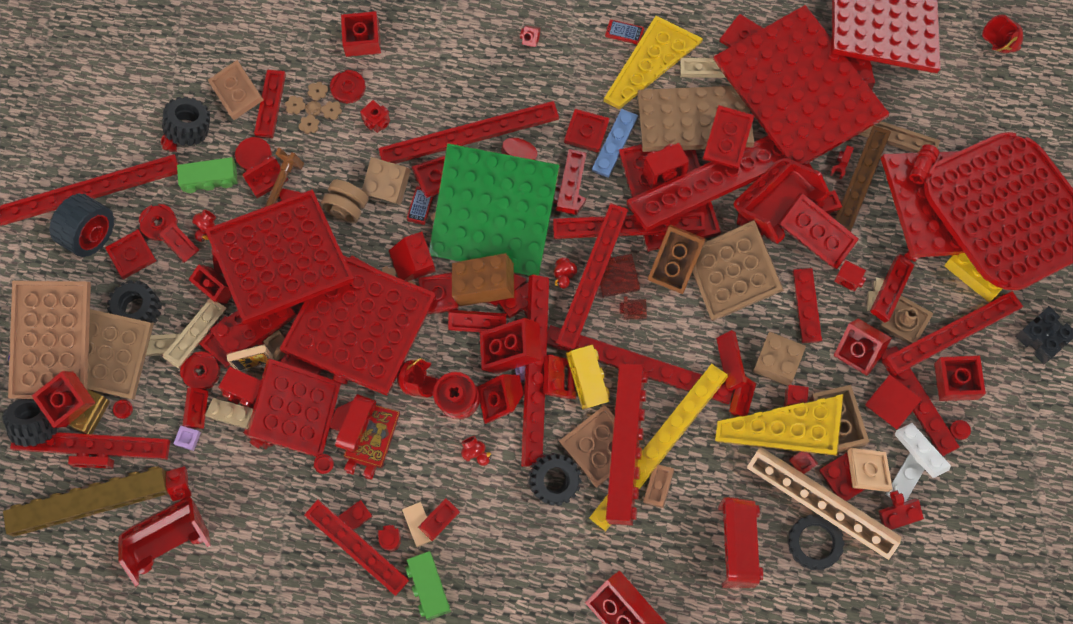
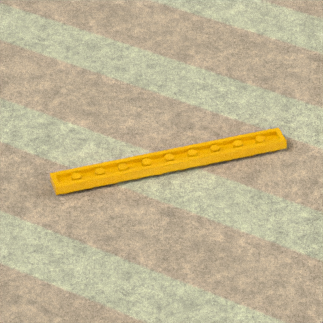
M711 364L642 450V458L638 460L640 479L636 480V487L641 488L654 469L728 378L725 372ZM608 494L589 517L591 521L605 532L611 526L606 521Z

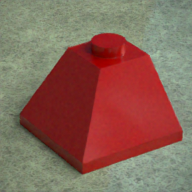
M502 374L477 387L480 393L484 424L491 423L515 410L524 394L520 375Z

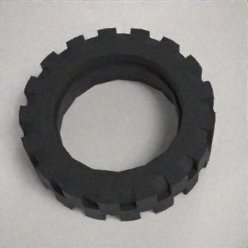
M818 514L807 515L798 520L789 532V552L794 557L793 559L801 564L802 567L810 570H824L835 564L843 554V546L845 545L842 537L843 533L837 526ZM820 526L830 534L832 550L827 557L812 559L804 554L799 545V537L805 528Z

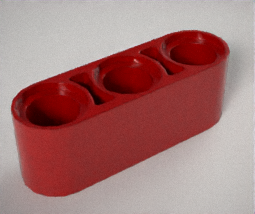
M356 394L336 438V447L353 453L357 451L375 410L376 400Z

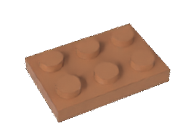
M238 60L208 79L233 120L264 100Z

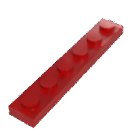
M897 346L886 350L880 360L889 374L922 398V401L914 409L913 413L936 450L942 456H945L960 448L911 368L894 376L884 361L887 356L899 351Z
M319 499L304 514L305 517L395 596L409 582V578Z

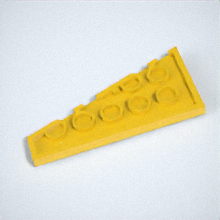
M843 394L832 398L818 399L813 402L800 403L772 409L771 411L718 421L715 441L837 456Z

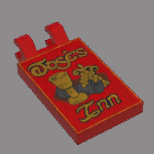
M376 405L355 453L345 451L344 458L349 459L344 468L346 473L354 475L357 464L366 466L363 473L364 478L372 480L376 467L383 468L400 411Z

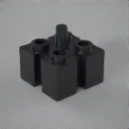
M1050 306L1015 336L1026 348L1031 345L1035 349L1032 354L1043 364L1052 359L1073 339V328L1068 323L1062 325L1058 321L1060 316Z

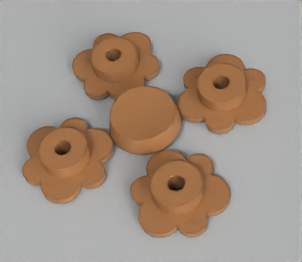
M321 82L312 83L308 86V96L312 97L314 101L309 102L307 105L303 102L302 97L297 98L296 96H290L289 101L285 102L288 114H299L301 110L306 108V112L309 115L306 118H301V123L299 124V129L304 131L305 134L318 131L319 120L315 119L314 116H318L321 111L324 114V118H330L331 120H336L338 115L342 113L339 102L332 103L328 101L324 106L317 102L320 98H325L328 87L322 85Z

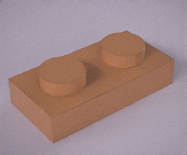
M658 465L654 469L643 500L645 504L664 508L675 471L673 468Z

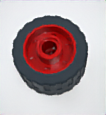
M86 194L72 195L65 199L54 212L50 221V236L54 242L77 256H91L98 252L109 240L114 228L113 212Z

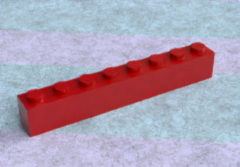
M619 364L606 521L608 524L633 526V520L637 519V507H634L635 499L638 500L639 487H636V480L640 479L638 460L642 458V448H639L640 440H643L644 435L641 421L645 420V409H642L643 402H646L647 397L644 383L648 382V371H645L643 364Z

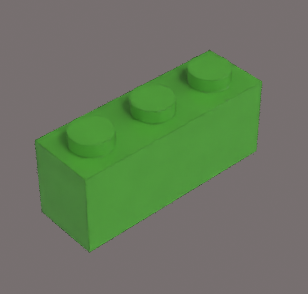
M232 157L177 165L178 185L186 193H194L200 189L210 191L214 187L221 186L223 188H230L238 184L237 167Z
M428 551L407 559L408 565L405 566L408 577L413 578L415 585H412V590L415 598L419 596L421 604L418 605L421 616L431 620L450 613L451 609L432 553Z

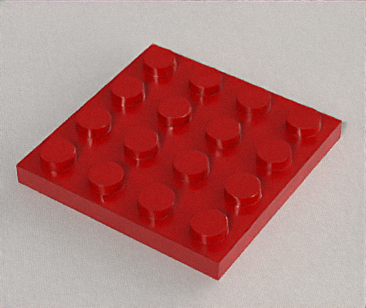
M267 359L246 436L313 457L323 454L341 383L273 359Z

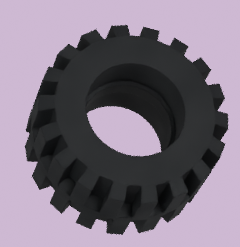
M184 96V98L176 97V100H170L163 109L162 129L164 135H167L169 140L172 139L173 143H180L181 146H184V144L192 146L193 143L197 145L200 144V141L205 140L210 125V111H208V107L203 105V102L200 100L196 101V98L193 97L192 99ZM180 120H188V121H191V122H190V123H187V122H182V121H180Z
M130 280L128 284L121 283L119 288L116 286L114 288L115 292L110 293L109 297L111 300H107V305L110 306L107 310L110 314L150 323L158 321L155 317H160L161 312L158 310L162 309L159 303L161 301L147 284H142L141 281L137 280L134 283ZM143 299L142 306L137 312L126 314L127 305L131 301Z
M34 399L15 400L3 412L2 419L8 438L18 446L28 447L29 445L36 446L39 443H45L59 429L53 428Z
M551 453L544 454L542 458L538 457L536 459L537 462L535 464L532 463V469L528 473L530 476L528 484L538 499L549 505L554 506L556 504L559 506L564 502L566 504L570 502L569 499L571 497L573 499L576 497L575 492L580 490L579 483H581L582 479L579 477L581 474L580 470L577 469L576 463L562 454ZM552 468H561L565 474L563 485L557 490H548L544 485L545 474Z

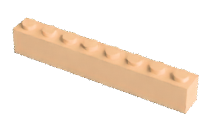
M760 447L747 466V469L889 560L899 546L901 536L764 448Z

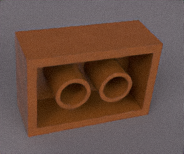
M670 225L647 280L683 294L706 239Z
M505 253L452 263V298L460 307L514 298L513 262Z

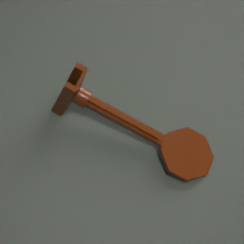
M278 147L275 154L283 163L265 207L276 203L292 168L302 170L304 162L295 153L291 152V155H287L282 148Z

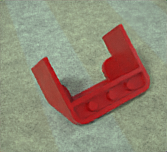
M191 497L184 498L120 534L118 538V561L135 587L139 585V575L146 574L152 569L155 558L189 540L192 544L204 542L206 547L211 546L209 531Z
M724 497L718 506V510H723L726 580L722 583V588H755L759 585L760 580H763V568L759 567L757 517H760L759 505H756L755 501Z

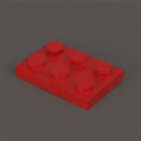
M718 105L703 159L739 169L755 115Z

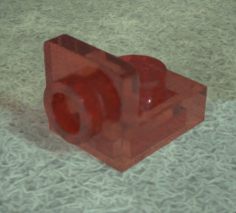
M627 296L623 297V302L619 303L620 314H623L624 320L647 319L646 299L628 300Z

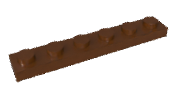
M874 125L841 203L842 208L838 211L835 218L836 221L850 232H852L891 134V131Z

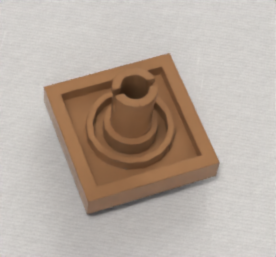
M900 296L890 320L886 323L882 322L879 328L910 345L919 340L933 313Z

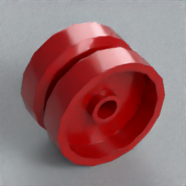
M450 372L438 379L434 386L433 397L435 404L446 416L462 420L476 412L480 404V393L468 375L462 372Z

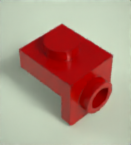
M185 466L166 472V490L172 501L192 496L188 486V473Z

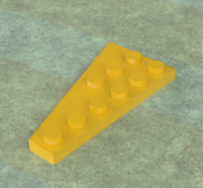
M655 16L604 97V102L620 110L638 95V90L647 88L679 62L681 58L701 44L703 38Z

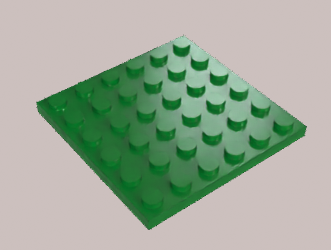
M448 143L429 248L431 256L460 262L506 253L514 264V273L539 276L560 165Z

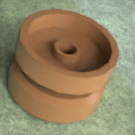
M338 179L332 180L327 189L329 194L324 195L320 203L321 207L338 219L348 223H357L362 214L360 209L365 208L369 200L368 196L351 183Z

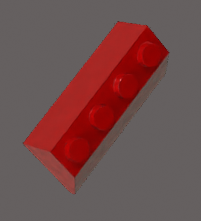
M620 570L610 577L585 602L603 624H667Z

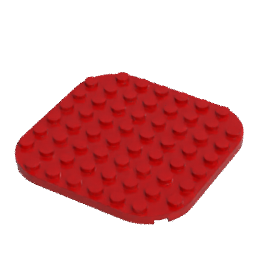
M1013 132L999 133L938 161L930 169L924 181V191L926 199L982 277L993 285L1006 290H1022L1073 264V188L1046 152L1035 141L1028 137L1024 139L1016 136L1017 133Z

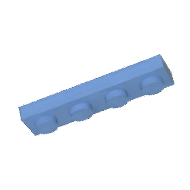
M621 109L593 165L592 172L609 178L619 158V149H623L638 119V115Z

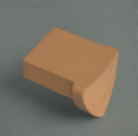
M279 330L263 341L276 361L282 359L286 354L279 349L285 339Z

